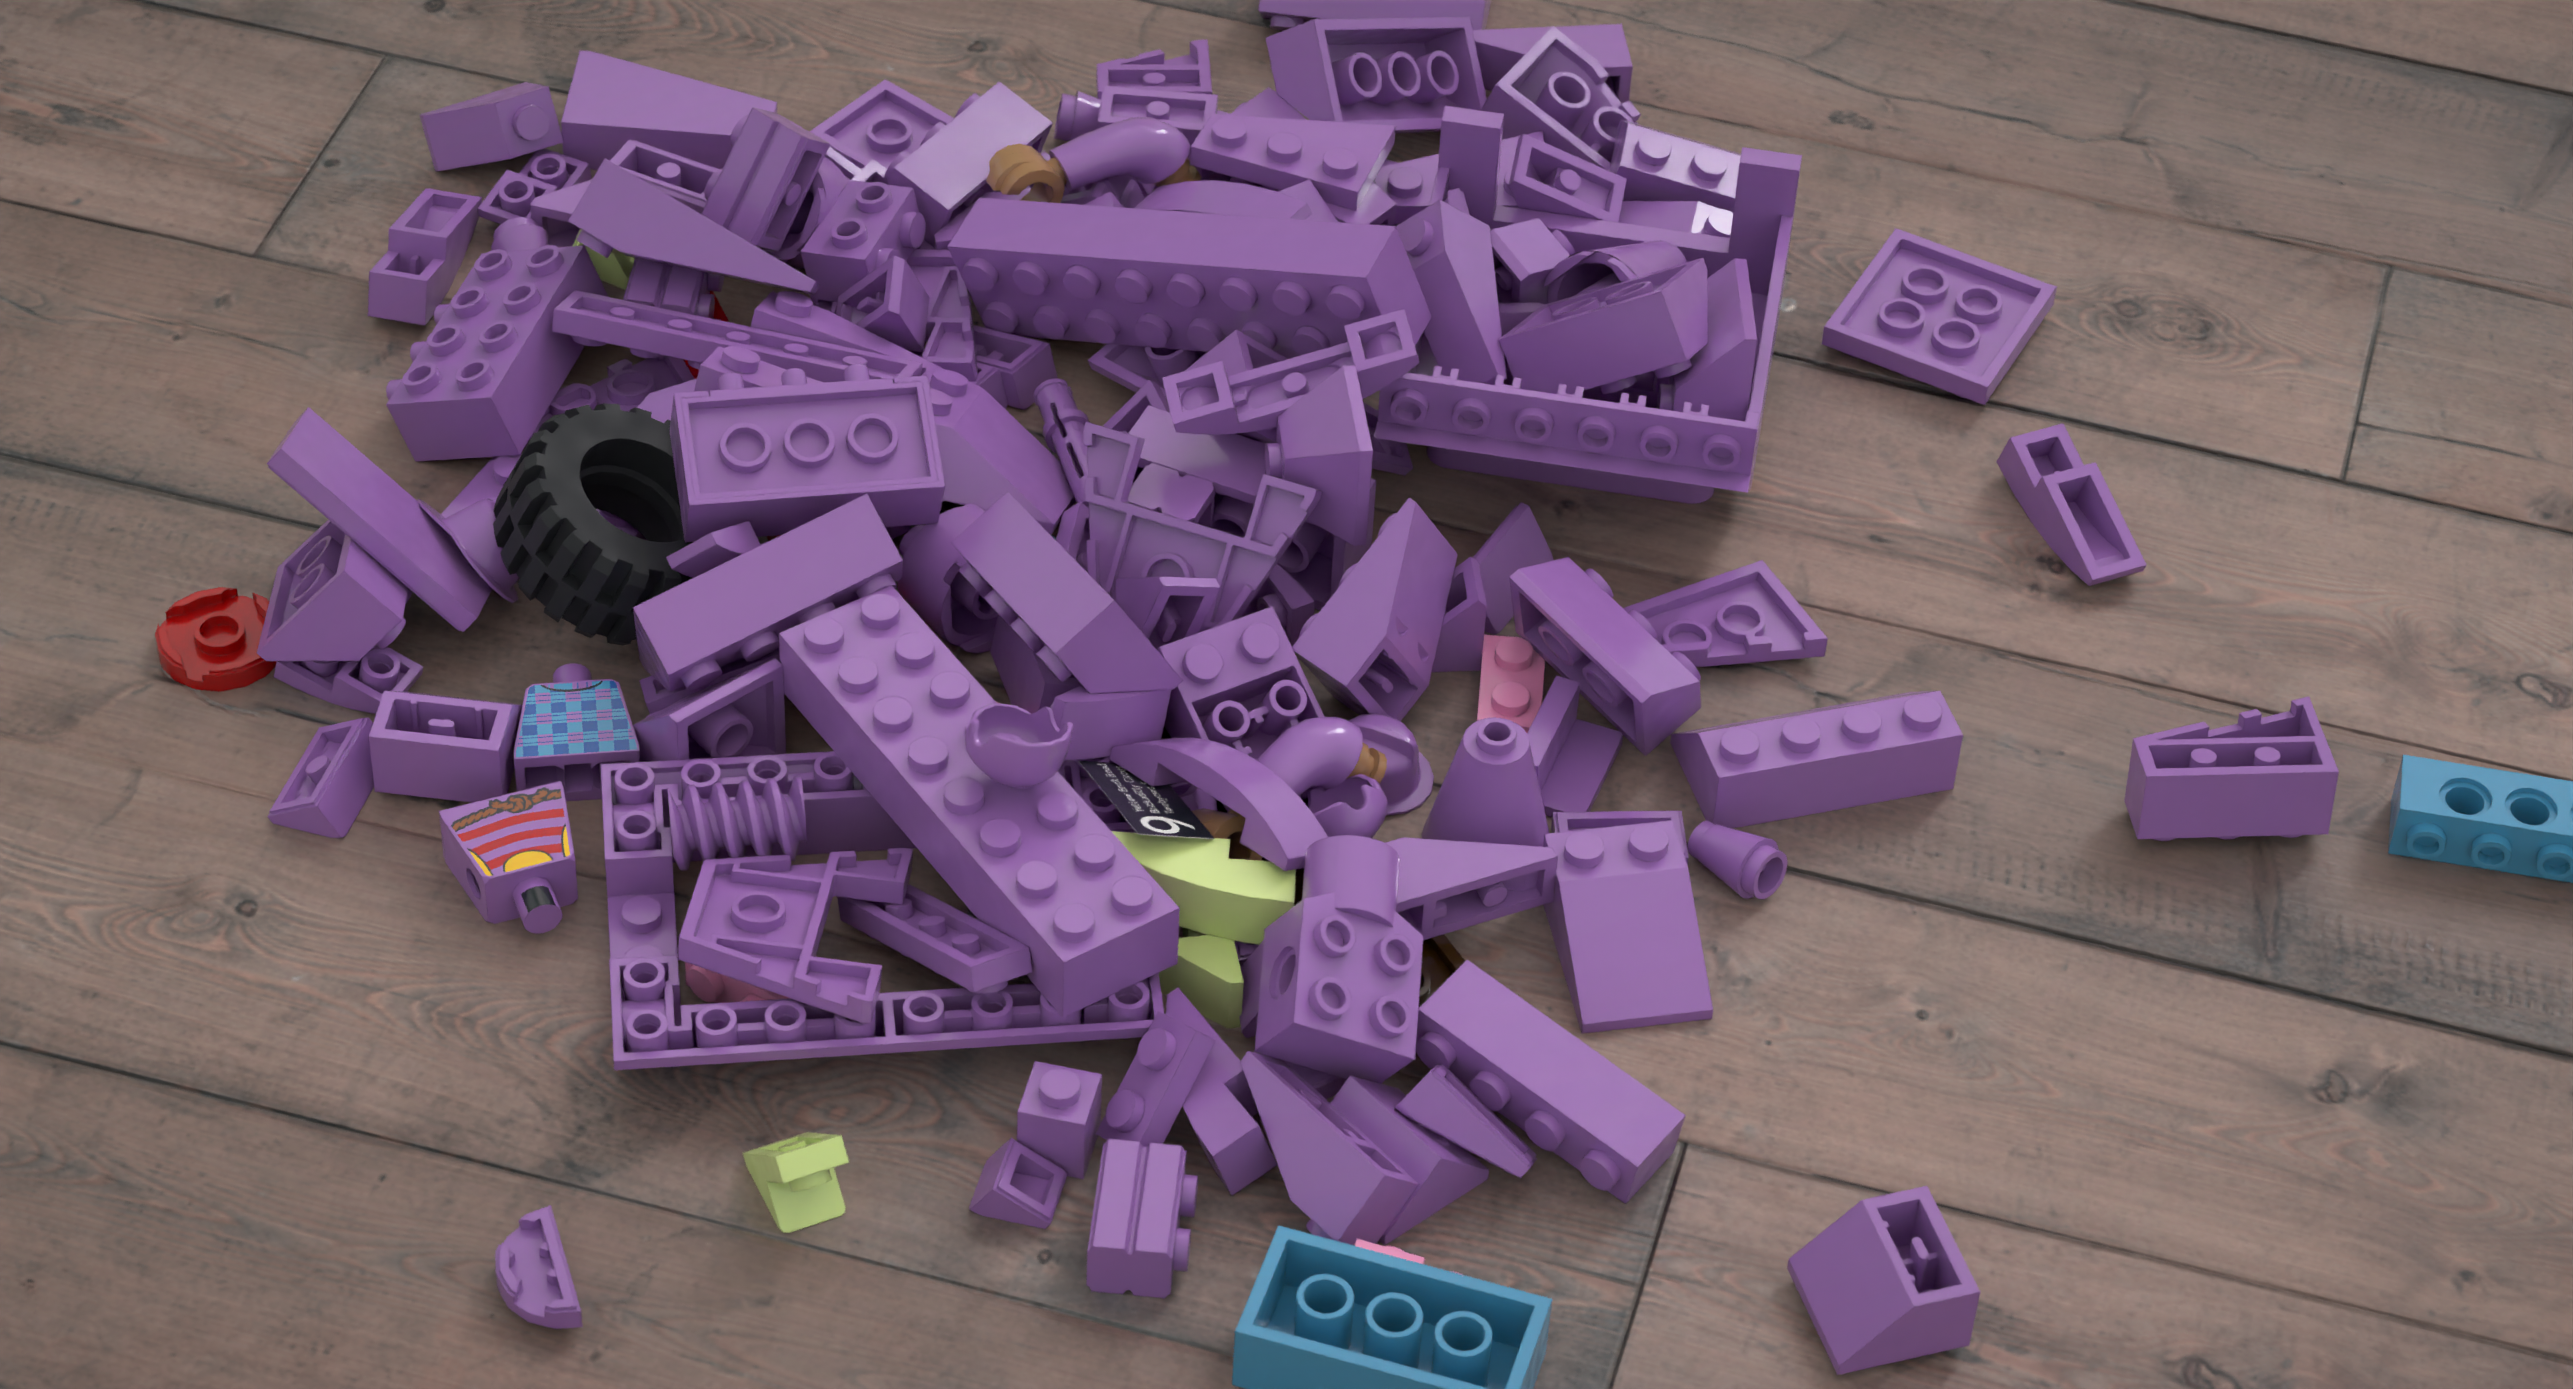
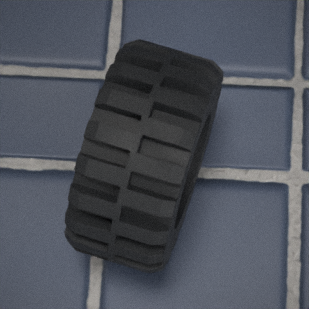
M603 403L596 405L594 410L589 405H585L552 416L541 425L538 432L533 434L497 496L494 506L496 518L493 523L497 546L503 548L500 554L509 575L517 574L520 578L518 581L519 589L530 601L534 598L539 600L545 606V614L557 622L561 618L576 626L574 632L592 638L598 634L607 637V643L624 646L630 644L632 640H637L633 607L692 579V577L671 569L666 557L693 542L684 541L670 438L671 421L667 419L662 423L651 418L652 412L636 407L628 412L622 411L619 404ZM596 509L609 512L625 520L647 540L632 536L618 529L598 513Z

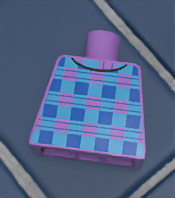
M570 663L562 665L555 670L553 683L532 684L525 689L514 747L517 792L561 781L566 801L602 799L601 764L640 762L639 743L619 682L613 679L592 680L591 672L588 668L581 664Z

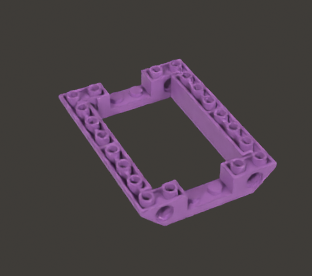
M834 751L601 764L614 1070L1143 1037L1149 1030L1158 1011L1164 1014L1159 973L1064 1018L1061 1017L1034 984L1007 985L1000 991L988 994L972 993L966 988L879 993L871 1024L861 1023L794 999L681 1005L673 863L676 861L672 849L668 789L676 805H681L687 785H695L703 803H708L713 784L721 782L730 801L735 800L739 783L743 780H748L756 798H762L766 780L768 778H775L783 796H788L793 777L801 776L807 843L806 841L800 842L797 855L828 854L839 851L888 850L889 848L913 849L917 847ZM1110 756L1093 759L1064 760L1058 772L1111 831L1137 833L1079 763V761L1115 763L1110 760ZM779 843L773 845L770 856L784 855ZM747 846L744 857H756L753 846ZM720 848L718 859L730 858L726 848ZM694 850L691 861H703L699 850Z

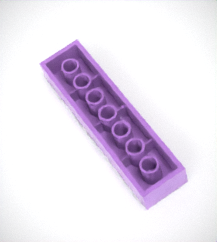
M978 198L947 246L985 327L1023 337L1209 352L1232 332L1238 330L1285 358L1290 359L1348 342L1344 328L1345 325L1404 308L1416 346L1432 318L1396 226Z
M892 585L779 633L780 663L783 665L785 695L977 919L1030 947L1033 972L1026 974V976L1062 1018L1178 964L1180 908L1058 771L1049 780L1024 788L994 782L972 761L965 744V735L969 722L975 710L996 702Z

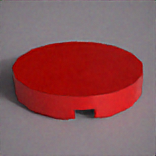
M218 587L197 591L176 601L165 612L166 620L161 626L158 623L155 632L161 667L174 681L195 690L227 691L246 687L266 677L276 667L277 662L266 661L257 654L269 600L253 592L252 599L247 596H239L236 588Z

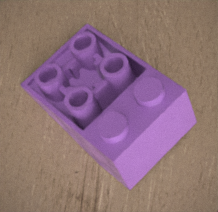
M1408 498L1397 513L1386 519L1379 530L1378 538L1360 561L1346 570L1339 582L1338 589L1320 612L1306 621L1301 629L1299 639L1292 646L1294 653L1333 697L1359 715L1378 713L1391 716L1401 722L1429 686L1458 554L1417 502Z
M1273 606L1160 646L1157 649L1183 679L1175 689L1171 690L1164 723L1166 731L1172 738L1190 737L1211 740L1235 748L1258 760L1267 748L1290 727L1305 719L1324 717ZM1315 786V787H1310V788H1309V789H1311V788H1319V789L1325 790L1324 788H1322V787H1320V786ZM1309 789L1299 796L1302 800L1308 798Z

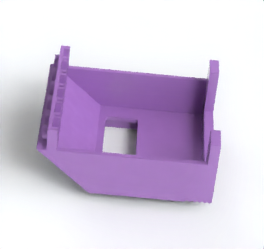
M1445 106L1441 120L1438 169L1429 206L1438 200L1445 202L1449 190L1460 188V192L1463 191L1470 216L1489 225L1490 231L1539 218L1550 232L1559 230L1569 240L1576 253L1651 241H1666L1676 246L1683 253L1687 262L1704 258L1707 267V278L1734 258L1747 259L1758 339L1746 420L1740 421L1708 416L1709 405L1704 404L1701 405L1700 413L1691 411L1692 403L1684 402L1683 412L1657 409L1658 393H1654V371L1636 375L1637 382L1609 394H1603L1600 386L1584 390V387L1576 386L1575 394L1566 393L1567 385L1559 384L1557 394L1521 389L1522 378L1514 377L1513 379L1505 355L1507 377L1505 381L1503 375L1496 376L1495 385L1458 380L1459 369L1451 368L1450 376L1442 375V367L1438 366L1423 332L1415 346L1420 363L1405 375L1380 390L1378 422L1374 438L1427 446L1428 458L1434 464L1449 469L1690 504L1708 500L1713 495L1715 488L1748 493L1752 486L1781 309L1802 155L1742 147L1730 238L1496 205L1504 114Z

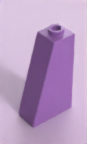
M580 51L561 120L564 141L562 143L563 155L590 164L591 170H598L604 158L610 161L630 139L717 169H723L733 148L730 144V136L736 123L742 117L749 115L752 107L777 114V102L592 51Z

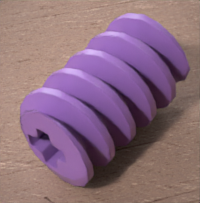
M801 776L793 777L788 796H783L775 778H768L766 780L762 798H756L748 780H743L739 783L735 800L730 801L721 782L713 784L708 803H703L695 785H687L681 805H676L668 789L673 856L681 871L689 869L694 850H699L703 861L706 859H718L720 848H726L730 858L744 857L747 846H753L757 856H770L773 845L779 843L784 855H790L791 861H795L800 842L806 841L807 843Z

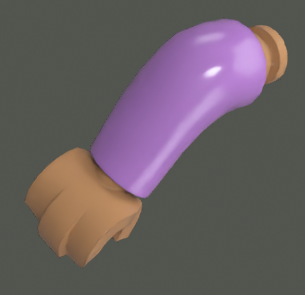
M1137 117L1106 125L1049 151L1050 159L1047 161L1032 146L1024 144L1008 145L997 151L989 160L990 172L986 182L993 190L1000 191L1004 195H1019L1027 186L1034 183L1030 192L1021 198V201L1061 203L1065 186L1071 191L1114 176L1126 174L1135 177L1143 184H1154L1156 187L1184 181H1201V175L1196 167L1190 165L1188 158L1190 144L1182 132L1176 127L1155 118Z
M1338 717L1303 720L1287 729L1257 760L1287 783L1298 796L1310 787L1335 788L1344 782L1345 779L1357 774L1371 777L1380 784L1387 768L1385 754L1374 748L1369 749L1368 745L1363 743V734L1360 727ZM1226 805L1227 813L1205 808L1192 810L1214 838L1230 839V859L1262 860L1261 855L1240 843L1246 820L1245 817Z

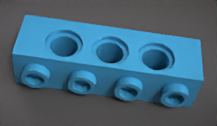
M2403 755L2391 798L2388 854L2573 883V781Z

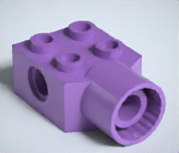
M1339 835L1320 839L1307 848L1302 900L1265 928L1254 1052L1343 1079H1348L1351 1075L1380 1084L1415 1060L1423 935L1396 912L1400 857L1391 846L1368 837Z

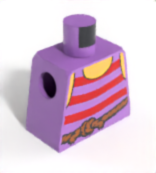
M561 781L439 811L445 862L486 922L497 924L521 918L525 929L536 934L548 932L560 923L562 919L560 907L571 905L578 899L575 854L564 787Z

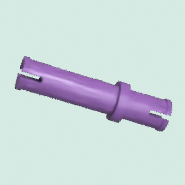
M1058 378L1049 379L1042 382L1036 388L1033 396L1036 406L1038 405L1045 423L1043 426V436L1048 448L1057 453L1076 502H1082L1089 508V502L1085 501V478L1088 477L1087 447L1084 446L1083 430L1085 423H1090L1085 413L1078 410L1072 396L1073 392L1067 382Z

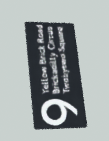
M1079 761L1137 834L1214 839L1212 834L1169 784L1151 786L1116 763Z

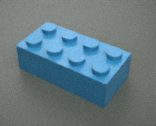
M1278 1225L1235 1330L1232 1385L1244 1389H1533L1546 1354L1552 1299Z

